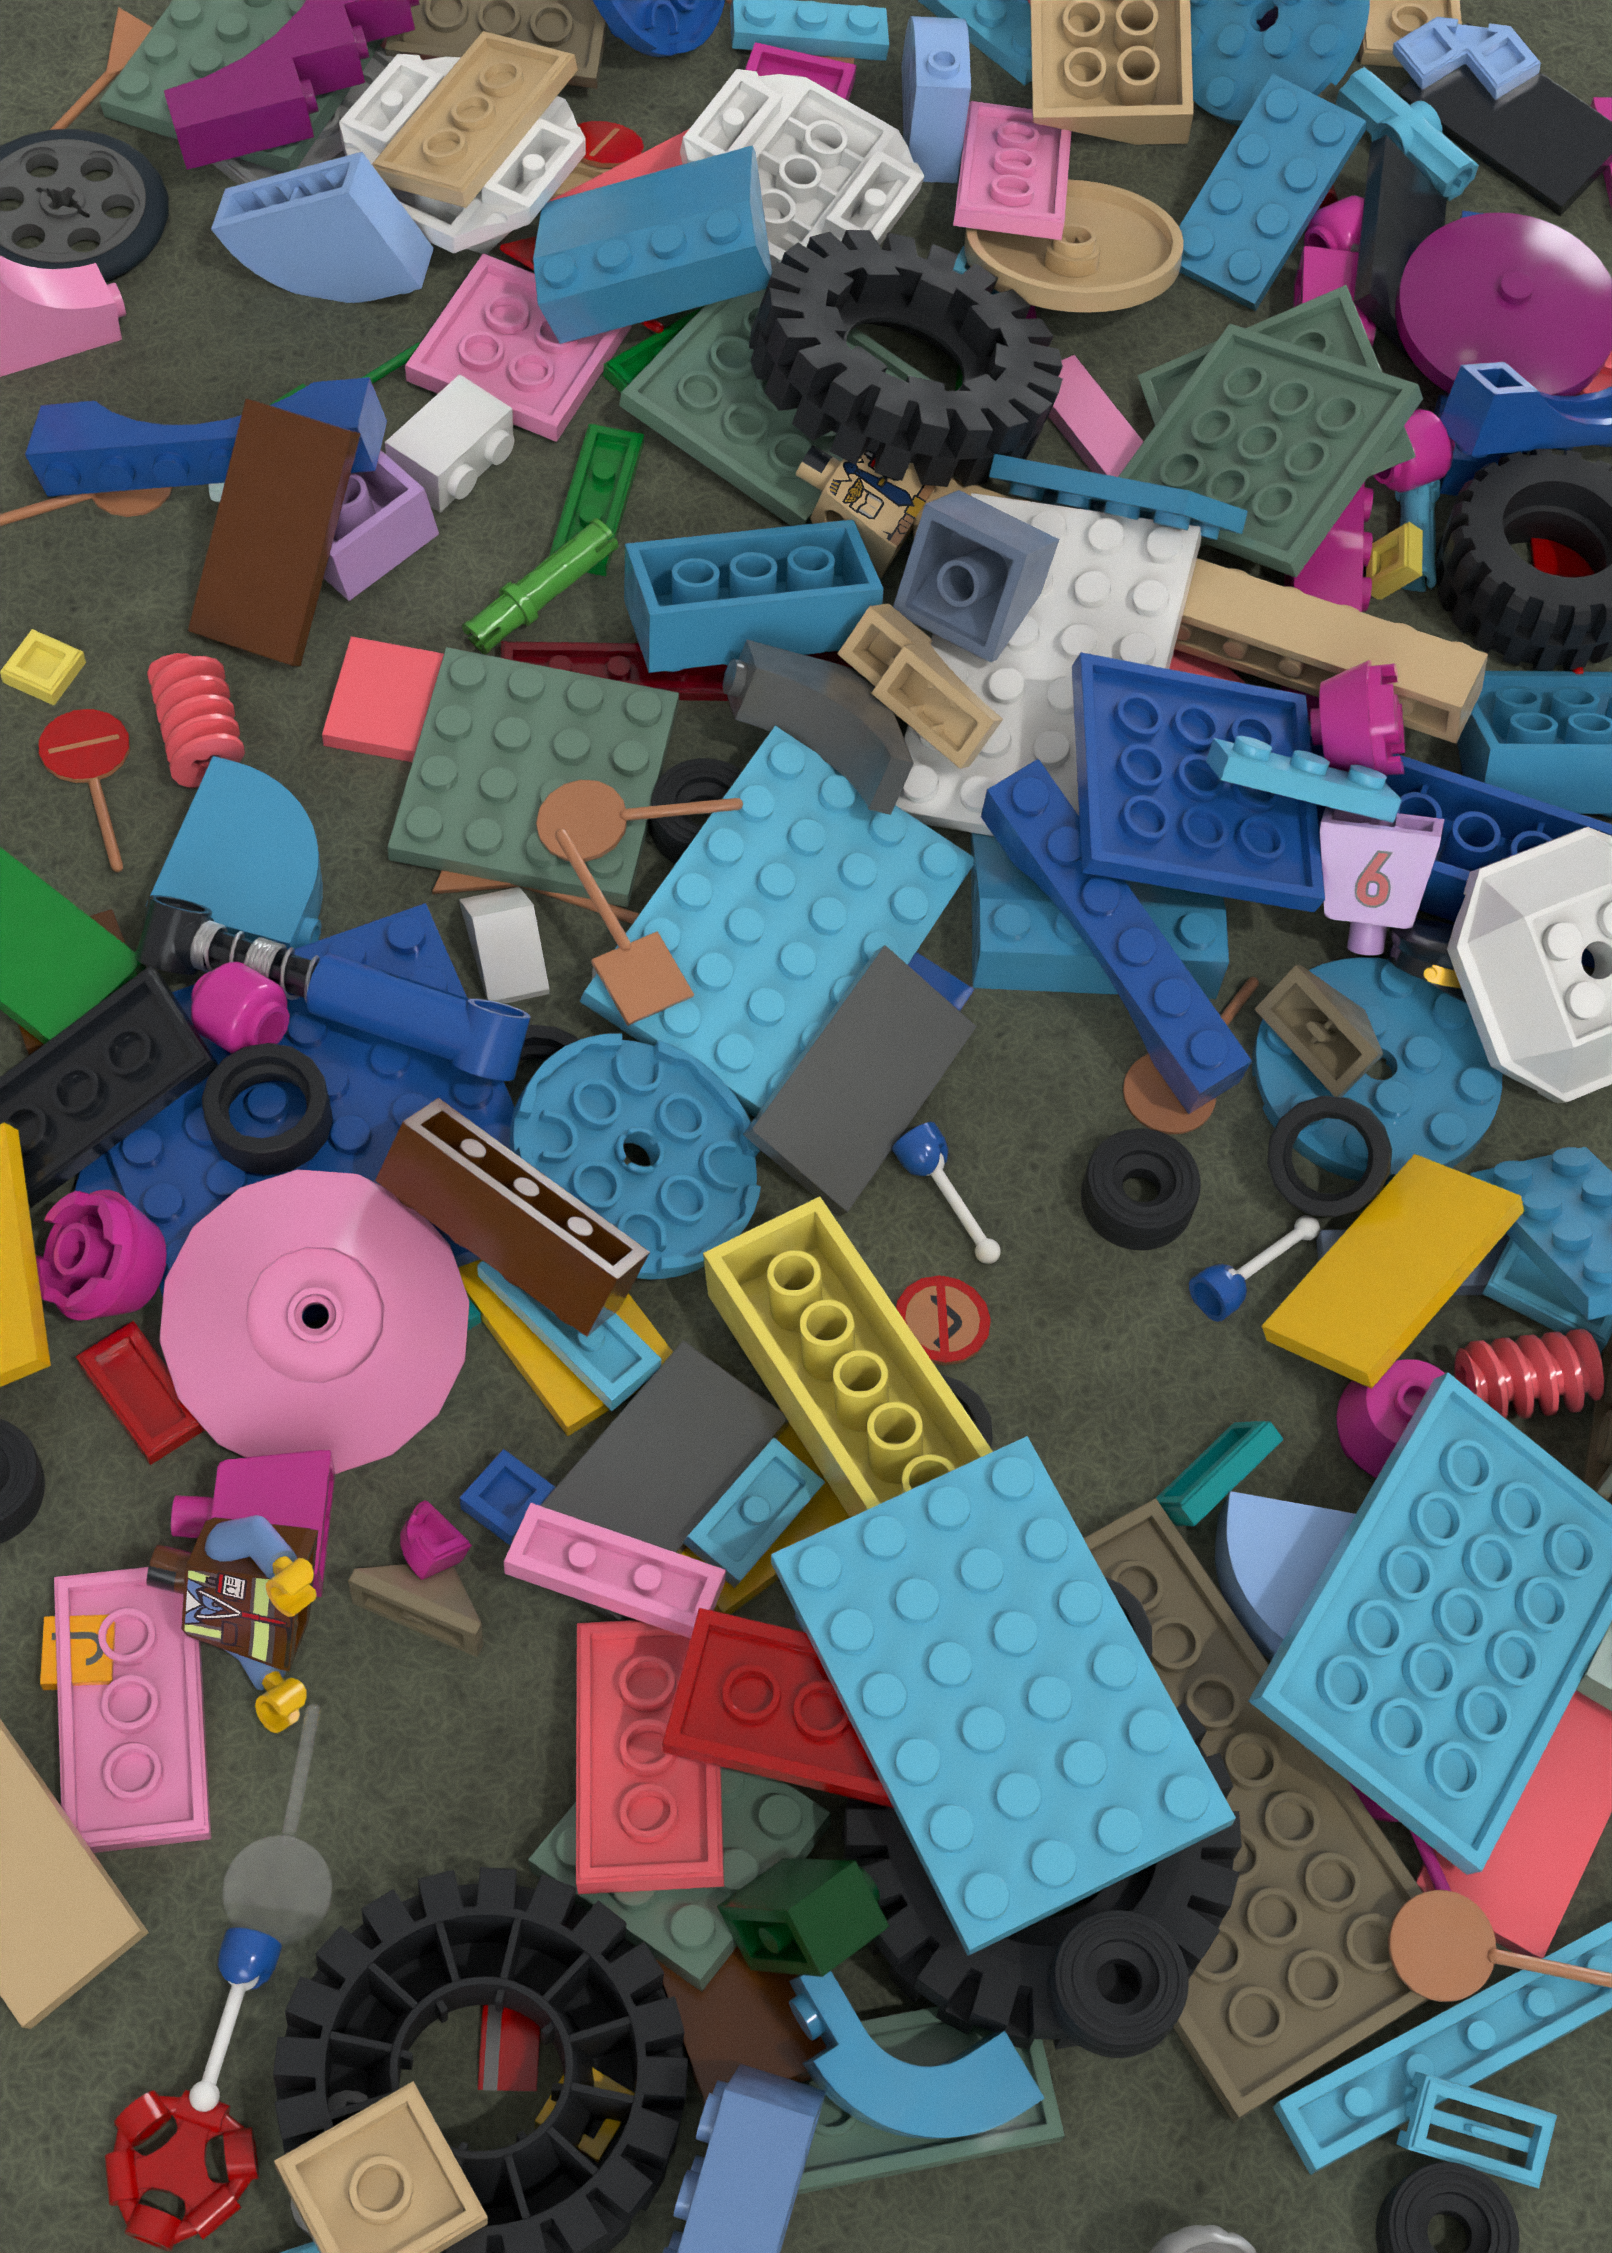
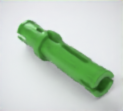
M594 518L588 526L517 583L507 582L499 589L500 596L472 619L462 624L465 634H473L468 637L469 641L482 654L487 655L494 646L520 625L526 624V626H530L538 619L537 612L608 554L618 549L619 545L615 538L607 540V538L613 535L612 531L601 520Z

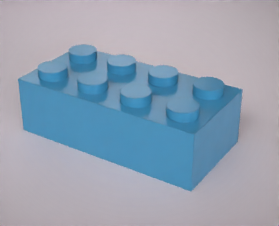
M852 519L625 544L624 602L649 673L659 671L675 672L685 668L720 664L728 665L732 659H739L746 640L802 655L839 651L869 606L881 605L883 602V586L856 524Z

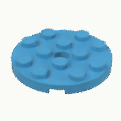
M1190 0L1193 100L1219 120L1240 127L1272 73L1317 96L1330 83L1336 86L1352 64L1360 48L1368 23L1370 0ZM1274 5L1277 6L1278 18L1275 24L1269 27L1267 31L1260 32V26L1256 24L1257 20H1262L1269 10L1274 9Z
M1347 958L1328 962L1310 969L1311 973L1365 1009L1383 1052L1381 1058L1387 1060L1386 1064L1392 1071L1393 1076L1386 1080H1376L1365 1073L1343 1096L1370 1108L1386 1128L1392 1146L1391 1171L1384 1185H1387L1414 1154L1450 1168L1464 1160L1483 1139L1496 1114L1502 1092V1073L1490 1066L1467 1003L1448 995L1428 981L1398 969L1388 959ZM1262 1019L1253 1047L1252 1074L1256 1077L1257 1086L1264 1102L1263 1110L1275 1128L1280 1118L1298 1103L1319 1096L1333 1095L1266 1021ZM1324 1118L1310 1123L1299 1133L1293 1145V1149L1315 1165L1347 1179L1360 1181L1367 1168L1368 1150L1363 1136L1354 1126L1341 1119Z
M602 1034L573 1042L554 1053L541 1065L525 1086L513 1111L509 1135L510 1150L650 1251L637 1276L640 1279L672 1278L704 1267V1252L739 1236L748 1225L755 1211L761 1186L757 1185L755 1159L760 1150L743 1135L751 1122L737 1097L701 1061L687 1052L660 1040L653 1046L637 1041L622 1040V1034ZM633 1143L642 1147L650 1158V1166L642 1167L632 1162L628 1165L625 1164L626 1154L623 1144Z

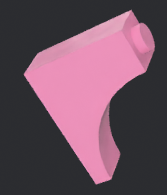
M0 255V377L122 340L118 318L126 316L122 296L116 283L106 284L96 263L68 269H43L18 264Z

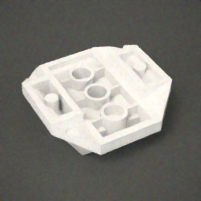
M397 54L339 121L340 138L345 156L363 152L372 164L461 57H439L421 60L419 55ZM557 96L467 208L392 187L389 188L430 243L452 253L469 249L480 254H488L511 231L526 226L533 221L585 156L586 138L581 128L577 126L566 99Z
M736 69L683 136L680 149L683 165L753 145L756 152L772 271L777 262L781 263L784 252L799 242L806 247L811 236L831 232L837 239L842 241L846 230H870L878 244L881 245L887 233L891 231L920 191L924 179L922 170L917 162H913L909 148L898 129L810 79L792 75L758 76L757 71Z
M1586 827L1471 871L1463 893L1465 898L1455 920L1447 947L1449 957L1490 1066L1508 1077L1537 1090L1540 1095L1555 1103H1566L1612 1084V836ZM1585 948L1590 951L1595 961L1592 976H1589L1582 967L1581 957Z

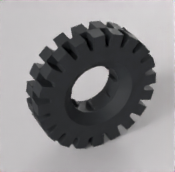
M480 1867L479 1883L458 1885L454 1870L418 1878L419 1895L401 1902L395 1890L392 1889L361 1908L363 1924L353 1933L340 1926L315 1953L318 1969L312 1979L309 1980L300 1976L285 2009L288 2026L285 2037H277L273 2071L277 2101L274 2103L284 2155L399 2090L401 2070H412L413 2053L409 2052V2049L418 2036L435 2020L439 2019L441 2023H444L448 2020L449 2012L467 2006L495 2005V2011L501 2013L504 2007L530 2018L541 2028V2041L544 2046L551 2042L554 2044L561 2060L564 2083H553L551 2100L557 2103L547 2119L529 2136L524 2131L516 2134L515 2144L490 2151H468V2143L463 2142L460 2143L459 2149L449 2146L488 2217V2224L440 2253H609L629 2234L631 2220L640 2209L645 2212L647 2211L665 2179L671 2153L674 2154L686 2098L688 2058H683L682 2051L685 2034L675 1996L666 1998L662 1989L664 1971L645 1942L633 1948L625 1939L627 1923L599 1900L589 1911L575 1904L576 1887L545 1875H541L536 1889L516 1885L517 1869ZM593 2068L635 2094L629 2095L594 2087ZM349 2090L359 2091L367 2095V2100L347 2103L346 2107L329 2112L328 2098L333 2094ZM606 2119L620 2121V2128L599 2162L594 2161L579 2151L577 2146L584 2134L594 2139Z

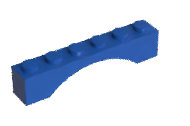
M1505 362L1460 365L1440 420L1445 426L1448 436L1456 442L1457 449L1475 458H1484L1488 454L1517 453L1520 451L1522 454H1528L1534 449L1551 448L1566 451L1572 450L1574 447L1590 445L1612 447V387L1599 392L1577 396L1549 395L1538 391Z
M370 377L313 382L293 395L271 404L281 409L361 433L351 473L376 471L387 419ZM96 401L41 405L25 456L47 497L225 483L241 415L227 420L195 425H161L136 421L116 414Z
M1040 760L1033 761L988 788L981 813L982 820L1012 863L1052 900L1089 947L1127 1008L1154 1066L1188 1114L1194 1112L1240 1083L1252 1060L1125 880L1082 873L1079 815Z

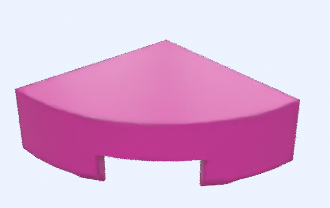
M426 1500L420 1502L415 1507L400 1533V1545L403 1555L411 1569L421 1580L459 1564L472 1546Z

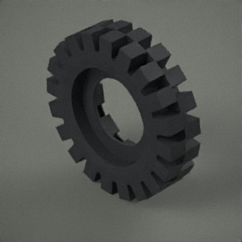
M846 230L842 241L837 239L831 232L811 236L806 247L798 242L784 252L781 263H776L750 331L749 348L754 350L750 362L756 379L769 380L764 393L778 411L797 409L792 425L814 441L833 431L837 435L831 447V453L856 465L863 453L869 450L876 453L875 473L901 481L904 478L909 463H913L921 485L948 487L953 473L964 486L987 483L994 454L1026 460L1034 448L1059 394L1063 378L1058 376L1063 365L1059 349L1049 347L1053 335L1042 319H1026L1031 306L1017 292L1011 289L992 295L998 277L977 264H974L962 275L953 271L958 254L934 244L931 246L927 259L917 257L914 238L887 233L881 249L870 230ZM861 324H874L898 329L917 336L939 348L960 366L963 377L962 385L957 391H945L944 383L913 376H908L906 382L885 373L888 366L860 346L851 350L846 342L847 335L852 329Z
M1182 1703L1176 1709L1226 1799L1233 1788V1784L1221 1754L1217 1753L1206 1756L1200 1743L1207 1730L1188 1706ZM848 1797L841 1839L844 1840L842 1860L856 1861L857 1865L863 1868L875 1882L880 1894L878 1905L890 1927L868 1942L867 1946L872 1956L882 1952L891 1965L888 1977L914 2003L923 1995L939 2007L936 2015L937 2019L969 2035L973 2025L994 2033L1005 2031L1014 2047L1030 2049L1034 2039H1053L1055 2049L1079 2046L1066 2035L1056 2021L1050 2007L1047 1990L1048 1974L1052 1960L1067 1933L1083 1919L1100 1912L1121 1910L1144 1915L1161 1925L1173 1937L1183 1954L1190 1979L1219 1934V1926L1222 1919L1231 1908L1240 1873L1233 1870L1234 1859L1242 1848L1239 1811H1233L1236 1819L1231 1826L1104 1888L1095 1899L1084 1907L1062 1916L1046 1917L967 1956L894 1808ZM1109 1964L1101 1968L1097 1973L1098 1990L1109 2002L1126 2004L1137 1997L1139 1990L1137 1978L1126 1966Z

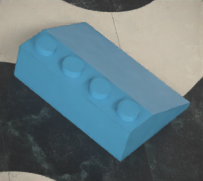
M753 145L556 199L545 204L541 209L533 256L537 302L560 344L767 288L772 275L756 152Z
M1485 671L1482 691L1457 741L1463 776L1578 814H1601L1612 818V672H1584L1583 674H1575L1569 671Z
M971 833V855L973 856V866L971 868L973 988L1118 994L1109 977L1069 920L1052 900L1012 863L994 836ZM1125 880L1207 998L1216 999L1229 964L1227 918L1223 897Z

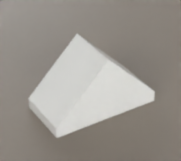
M516 887L459 899L486 999L505 1004L549 994V984L534 905L522 889Z

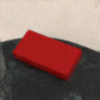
M134 1321L76 1356L80 1368L150 1465L205 1431L178 1399L168 1367Z

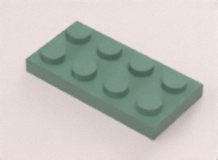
M938 2006L860 2021L872 2040L886 2053L900 2061L928 2067L950 2060L985 2036L994 2033L993 2031L973 2025L969 2035L937 2019ZM1034 2039L1030 2049L1015 2047L1045 2099L1003 2125L985 2132L962 2137L936 2139L894 2135L857 2120L825 2095L797 2195L1061 2142L1065 2135L1042 2039ZM813 2079L801 2082L820 2089Z

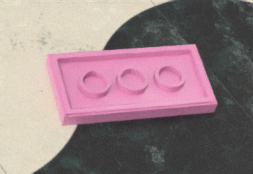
M975 101L969 102L953 226L1062 240L1071 131L1033 123L1032 109Z
M149 1567L54 1577L61 1807L93 1853L211 1839L201 1641L187 1636L181 1629L183 1594L147 1586L146 1579ZM108 1615L100 1626L98 1639L104 1654L114 1662L113 1681L109 1685L73 1686L70 1616ZM115 1621V1649L113 1651L107 1644L106 1634L110 1625Z

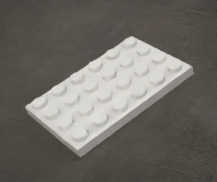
M971 493L972 497L1060 540L1041 595L997 660L991 663L933 633L931 646L936 653L1003 720L970 767L962 769L958 768L908 725L904 740L914 764L895 805L925 825L994 836L981 818L986 790L1039 759L1079 815L1071 666L1080 652L1166 669L1170 668L1202 539L1200 526L1189 525L1188 531L1155 524L1152 519L1138 518V520H1133L1104 512Z

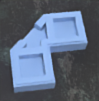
M1435 17L1393 43V55L1421 90L1466 64L1496 100L1536 76L1540 71L1541 62L1513 28L1507 25L1489 23L1488 28L1458 24V19Z

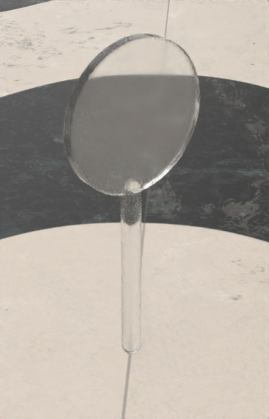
M314 1703L306 1708L282 1835L265 1837L245 1847L230 1864L223 1883V1904L235 1928L260 1931L272 1936L281 1945L301 1940L314 1931L327 1914L332 1898V1879L325 1860L313 1846L296 1838L320 1716V1707Z

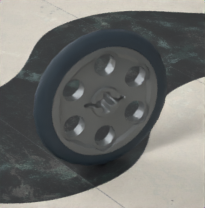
M54 129L24 135L0 146V201L16 199L23 202L15 210H0V255L18 264L43 269H68L96 263L105 282H108L128 273L146 259L159 242L169 216V196L161 175L142 153L126 142L98 132L80 129ZM39 166H51L57 169L49 177L39 178L29 174ZM97 169L112 173L110 177L102 181H90L84 177L90 171ZM116 206H125L133 210L129 216L116 219L105 215L109 209ZM27 236H37L44 240L42 244L31 249H24L15 245L18 240ZM87 239L99 243V246L90 252H77L71 249L74 243L80 240Z

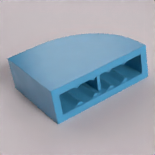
M213 756L151 895L171 896L203 905L211 909V918H213L214 922L225 925L228 933L236 935L239 931H243L245 939L251 941L262 937L286 945L287 950L291 947L296 949L319 941L321 920H318L323 898V882L317 838L313 825L300 802L278 781L253 767Z

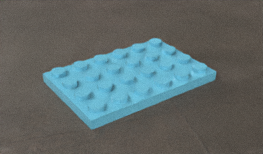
M774 726L723 797V799L740 798L743 801V807L740 810L713 812L626 932L630 942H633L658 931L693 991L694 996L629 1026L625 1023L598 974L588 985L580 1000L582 1004L641 1043L654 1046L660 1040L687 1052L701 1061L729 1087L745 1112L754 1118L873 953L886 945L908 965L973 866L972 855L895 805L891 815L869 810L859 792L846 777L825 762L818 753L777 726Z
M1450 1373L1435 1378L1248 1702L1466 1875L1482 1872L1612 1621V1505Z
M1028 1436L771 1554V1564L967 1956L1133 1875L1234 1823L1236 1817Z

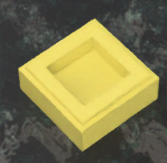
M1411 522L1403 524L1372 543L1371 556L1366 567V577L1372 579L1371 596L1376 599L1382 600L1422 576L1423 530Z
M32 629L1 669L0 674L3 683L55 705L86 661L83 651Z

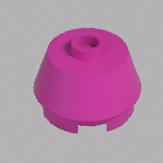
M1368 660L1320 683V708L1311 709L1310 713L1311 733L1314 746L1323 745L1324 758L1330 762L1329 767L1349 772L1351 765H1361L1377 770L1385 776L1404 774L1401 757L1393 756V754L1405 753L1402 704H1399L1398 695L1394 694L1393 683L1398 682V671L1395 663L1372 666L1371 661Z
M98 1190L90 1194L74 1191L64 1196L51 1208L44 1221L54 1225L46 1241L44 1256L36 1255L41 1298L43 1300L55 1303L65 1316L82 1321L132 1313L149 1302L161 1283L167 1258L164 1236L155 1223L124 1196L112 1190Z
M1404 1359L1395 1361L1372 1389L1352 1380L1341 1395L1336 1416L1340 1443L1348 1459L1351 1457L1361 1469L1377 1478L1433 1380L1445 1373L1427 1362Z

